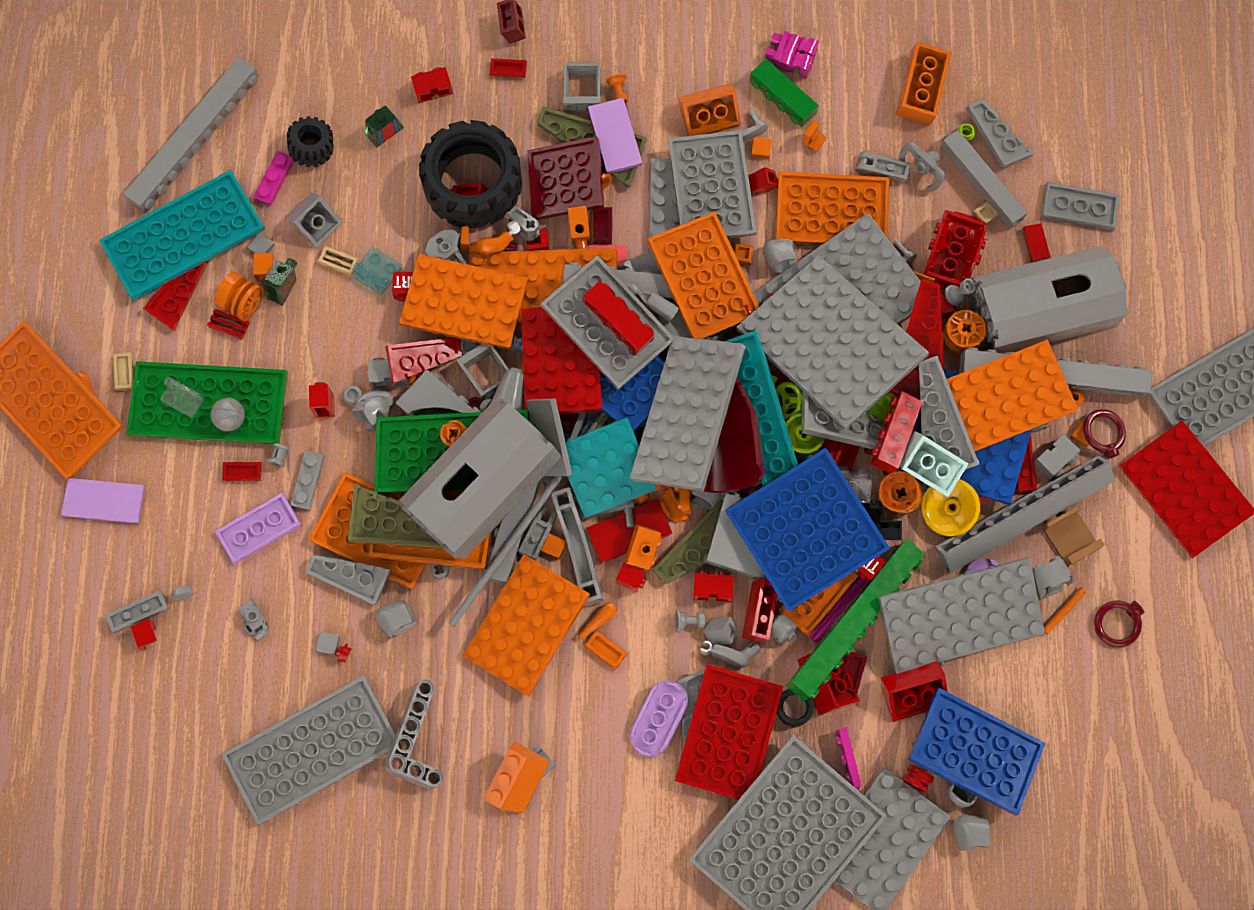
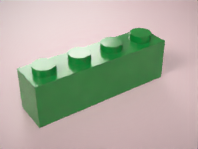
M767 59L751 72V85L755 89L762 91L765 98L769 101L772 100L781 112H785L790 116L793 123L803 127L817 114L819 105Z

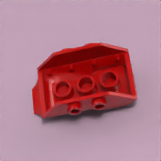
M944 210L941 222L936 224L933 232L936 234V237L931 239L928 247L931 252L924 275L935 278L934 283L946 288L949 285L960 287V283L963 280L970 279L975 265L978 266L981 261L980 249L984 250L987 239L984 238L987 223L957 211Z

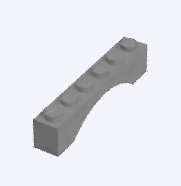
M568 487L552 492L551 495L573 562L577 585L591 594L585 606L588 607L604 602V596L573 491Z

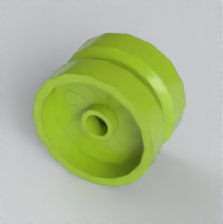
M802 413L789 418L786 421V426L796 459L807 460L820 452L825 438L802 433Z

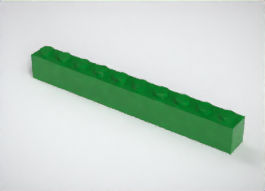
M908 539L901 542L786 686L803 701L808 698L813 699L820 691L818 689L820 684H825L832 676L830 674L833 668L836 670L842 664L843 660L841 658L843 655H848L854 649L853 643L855 640L859 641L866 634L864 629L867 625L871 626L877 620L876 614L879 610L881 611L878 597L900 591L899 585L901 583L905 584L912 576L910 574L911 570H916L923 561L920 559L925 553Z

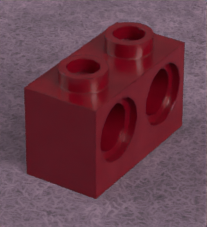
M516 0L498 2L497 10L501 35L509 44L526 39L520 5Z

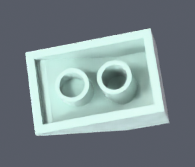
M914 431L909 438L899 468L948 497L968 466V463Z

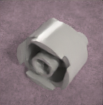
M1060 556L1049 560L1050 563L1046 565L1041 563L1032 568L1037 595L1040 599L1042 597H1050L1062 591L1064 584L1069 586L1075 581Z

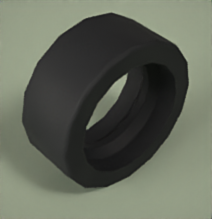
M788 688L781 694L777 716L788 726H801L813 715V699L808 698L805 700L807 708L802 717L797 719L790 718L785 714L783 704L786 698L796 694Z

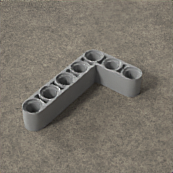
M424 679L414 685L384 767L387 773L426 789H434L443 782L442 772L409 758L434 693V684L430 680ZM420 685L427 688V694L420 692ZM414 703L420 706L419 713L413 710ZM406 722L412 723V732L406 729ZM399 741L406 743V750L399 748ZM393 759L399 762V769L392 767L391 762ZM411 767H415L417 769V777L411 775ZM430 774H433L436 777L435 784L430 783Z

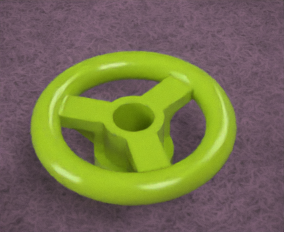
M783 382L778 385L776 393L777 396L780 393L783 398L781 409L784 419L788 420L793 415L800 413L802 409V392L792 382ZM784 388H792L796 393H787ZM789 409H795L791 414H786Z

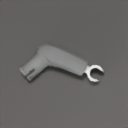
M709 641L703 642V645L709 648L708 650L700 648L701 654L709 655L712 653L714 658L739 668L747 667L749 660L761 651L754 641L742 651H736L718 644L712 647Z

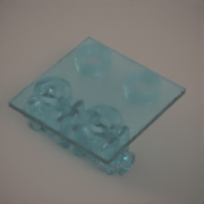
M372 246L360 263L356 262L353 269L355 271L351 276L382 295L393 280V272H399L403 265Z

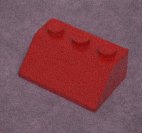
M810 654L797 659L800 667ZM844 660L836 670L834 668L831 670L830 674L832 676L825 684H820L818 687L820 691L813 698L819 716L860 701L855 692L846 691V687L855 688L848 670L845 680L841 679L842 672L845 669Z
M937 661L902 673H893L880 677L883 694L893 722L927 712L936 689L940 688L948 692L945 673Z

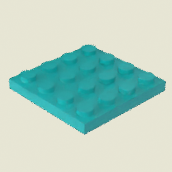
M628 417L565 442L572 475H569L568 479L585 518L657 490L656 484L632 481L630 479L639 443Z

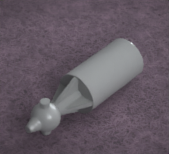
M626 284L629 290L643 301L646 308L667 321H672L679 307L655 292L640 291L638 284Z

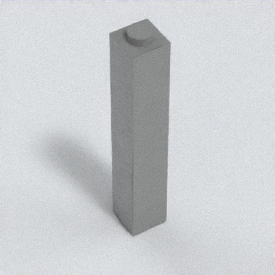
M958 130L953 134L950 132L945 135L940 148L985 202L988 201L999 213L998 217L1010 230L1023 221L1027 215L1026 210Z

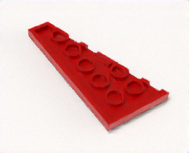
M921 279L906 333L929 352L924 360L938 356L944 372L940 284ZM919 364L890 391L898 394L904 392L920 399Z

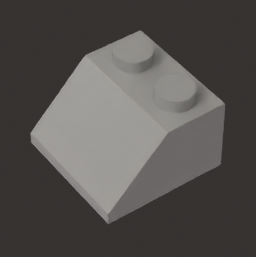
M312 192L285 217L296 231L316 248L343 223L319 195Z

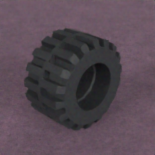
M306 116V119L301 117L298 122L296 120L292 122L293 126L290 125L286 134L288 153L294 162L298 161V164L301 166L305 164L306 167H310V165L318 167V164H325V160L328 161L334 149L333 132L330 130L329 124L325 125L324 120L319 121L318 117L312 119L310 116ZM305 139H316L319 141L314 145L302 143Z

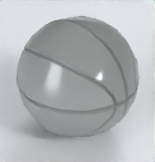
M222 398L213 405L210 416L212 423L218 429L233 431L242 425L245 411L239 401L233 398Z

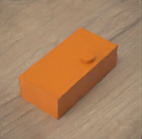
M916 42L910 53L895 115L931 125L937 116L951 52Z

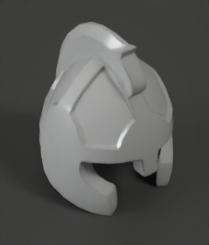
M384 390L370 391L359 398L352 409V414L356 419L364 422L368 431L374 432L376 430L377 418L388 416L389 407L393 405L394 396Z

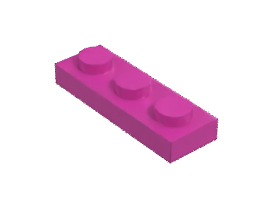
M277 150L253 196L254 200L271 207L294 163L292 157Z
M847 727L837 730L835 740L837 746H841L842 754H840L842 766H846L848 773L845 774V779L858 789L862 785Z

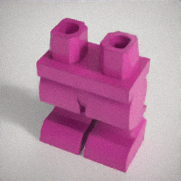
M784 31L783 35L773 33L770 44L777 46L778 49L775 50L768 47L765 59L773 62L776 68L779 67L786 72H791L797 68L800 71L799 75L807 79L818 51L819 41L813 38L806 39L804 36L801 38L787 31Z

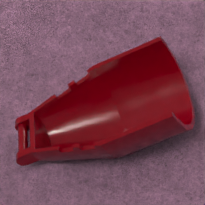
M738 377L735 381L703 492L727 493L739 491L758 483L765 475L759 419Z

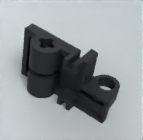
M860 500L884 540H902V521L883 520L882 501L876 500V505H873V500Z

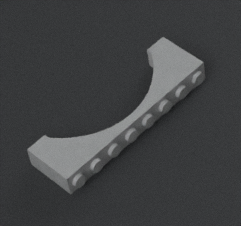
M428 370L395 402L408 416L481 412L475 406L471 408L467 405L469 401L462 395L458 397L454 393L456 390L448 383L444 385L441 382L442 378L437 373L433 372L431 374Z

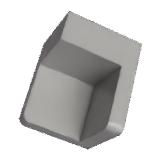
M731 616L713 618L703 630L712 646L715 644H731L738 634Z

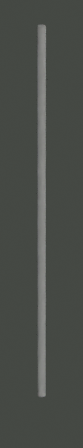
M601 411L586 433L596 429L606 415L604 411ZM564 476L553 477L449 621L451 625L456 626Z

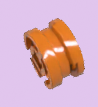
M449 421V423L444 424L441 428L440 438L449 448L464 433L467 427L460 421Z

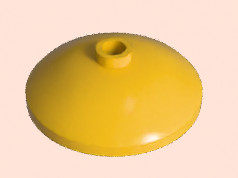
M961 479L958 480L948 497L930 486L922 499V515L927 525L936 533L944 536H958L966 533L976 524L980 515V500L974 488ZM953 503L956 505V510L954 511L950 509V505Z

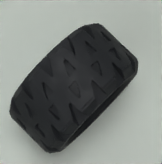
M470 120L471 124L465 121H458L449 124V129L441 128L431 136V143L425 144L420 156L421 162L419 163V176L426 200L431 205V209L441 219H447L449 224L457 227L468 225L470 229L482 228L488 222L492 225L503 219L506 212H509L516 205L522 188L520 160L514 143L501 129L492 124L489 126L486 122ZM481 154L494 160L500 167L501 172L496 183L486 192L474 196H463L450 191L442 183V176L446 167L454 159L462 155Z

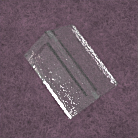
M168 376L164 381L167 389L160 400L186 416L193 418L205 399L201 394Z

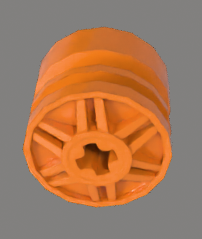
M232 271L220 283L214 297V304L226 312L231 311V314L237 316L240 320L246 321L258 309L264 295V289L253 281L247 282L246 277Z
M960 310L954 313L948 319L943 329L944 349L950 355L960 357V353L969 347L979 348L986 334V324L983 318L970 310Z
M896 471L888 474L881 481L879 498L889 510L899 514H909L917 510L922 504L924 496L923 487L919 480L909 473ZM904 490H905V492L907 493V496H906V497H905V496H902V497H901V495L899 494V491H904Z

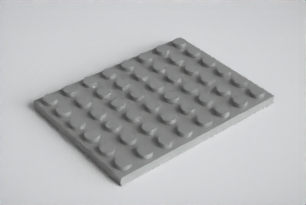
M867 213L753 293L760 307L770 298L771 292L775 294L819 255L897 325H900L911 317L921 281L870 214Z
M819 255L737 326V331L742 335L757 330L765 356L845 430L929 354L924 347Z
M793 735L688 860L744 910H811L882 824L887 815Z

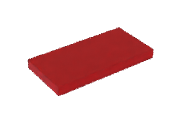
M658 498L632 508L633 528L627 527L625 512L586 527L601 564L627 553L636 524L659 531L662 539L673 534Z

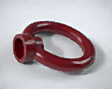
M1098 409L1091 412L1084 421L1083 433L1086 441L1092 448L1102 452L1105 459L1120 455L1119 449L1125 442L1126 429L1118 415L1110 410ZM1106 417L1115 423L1118 429V438L1115 443L1102 445L1094 439L1091 433V424L1094 419Z
M1120 600L1107 602L1099 608L1095 615V631L1098 637L1107 645L1112 647L1129 646L1137 640L1141 633L1142 620L1140 616L1145 612L1136 601L1130 604ZM1114 608L1124 609L1133 619L1134 628L1127 638L1117 640L1105 633L1102 620L1109 610Z

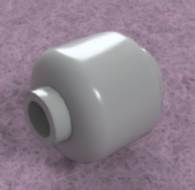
M776 614L773 617L770 635L780 644L786 641L790 643L797 635L795 633L797 626L786 615Z

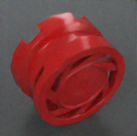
M910 764L907 768L908 772L902 777V780L913 788L927 793L928 785L933 782L934 777Z

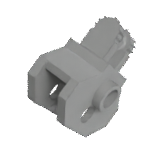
M442 230L428 240L425 249L427 256L450 261L457 259L459 263L467 264L459 253L460 236L455 230Z

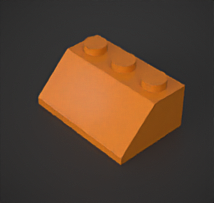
M730 83L678 97L681 116L688 136L703 135L741 124L736 91Z
M515 741L508 749L483 800L501 810L524 813L550 761Z

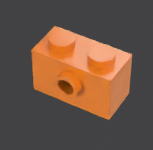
M636 524L624 561L627 564L649 570L656 560V555H654L656 547L659 548L662 542L661 533Z

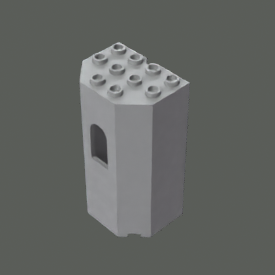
M1104 246L973 277L972 280L976 285V289L967 295L972 311L980 315L986 324V334L982 341L985 350H996L997 353L1004 354V352H1017L1045 340H1048L1051 344L1115 328L1127 315L1126 282L1121 278L1119 263L1115 261L1114 255ZM1076 275H1083L1089 279L1090 288L1087 291L1060 298L1056 297L1052 281Z
M499 396L399 500L403 504L402 509L455 559L460 557L462 560H465L561 458L556 448L548 440L546 441L545 437L509 403L503 402L504 400ZM465 464L470 466L479 475L457 499L452 501L444 499L442 495L443 487Z

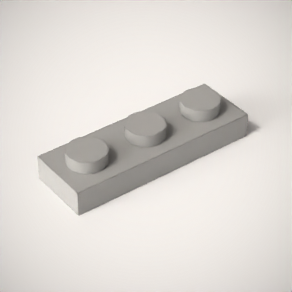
M304 452L290 504L291 507L311 510L325 457L324 454Z
M157 591L105 616L112 633L115 634L168 610L169 607L162 591Z

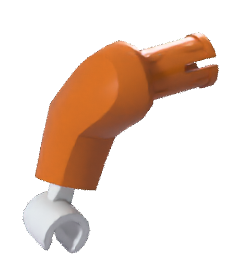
M513 220L507 224L510 231L506 232L504 230L495 238L484 237L478 242H471L468 247L469 252L489 255L503 251L514 239L512 235L520 231L519 224Z

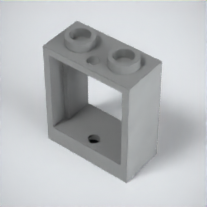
M564 63V111H588V106L600 104V63ZM569 76H596V96H569Z
M486 344L477 346L457 359L459 368L483 401L487 398H493L501 380L485 391H482L467 368L490 354L503 374H505L506 370H509L494 347Z

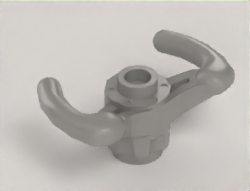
M908 142L900 150L898 160L905 161V156L910 151L916 159L914 165L917 172L922 175L931 173L937 178L932 185L927 186V191L937 190L942 185L945 177L944 171L939 167V154L935 151L925 153L914 142Z

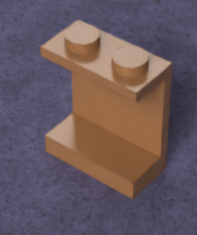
M1080 505L1075 508L1072 506L1062 511L1063 515L1058 518L1056 515L1046 520L1047 524L1042 528L1067 567L1104 546L1101 539L1095 540L1078 513L1081 509Z

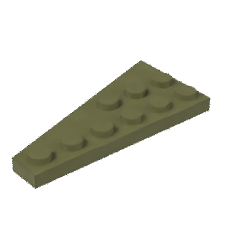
M543 106L537 124L561 142L566 143L596 136L592 121ZM634 134L640 156H642L647 137ZM601 156V169L606 172ZM638 167L611 173V175L628 188H631Z
M354 484L348 533L349 542L443 548L441 544L432 538L402 509L403 504L401 502Z
M720 500L652 569V572L665 584L707 564L703 562L704 555L709 552L723 500Z

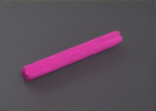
M858 576L809 635L813 642L817 643L870 580L869 578L865 581Z

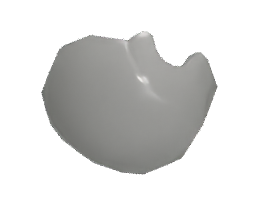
M951 782L948 786V796L957 806L962 808L970 807L978 798V796Z

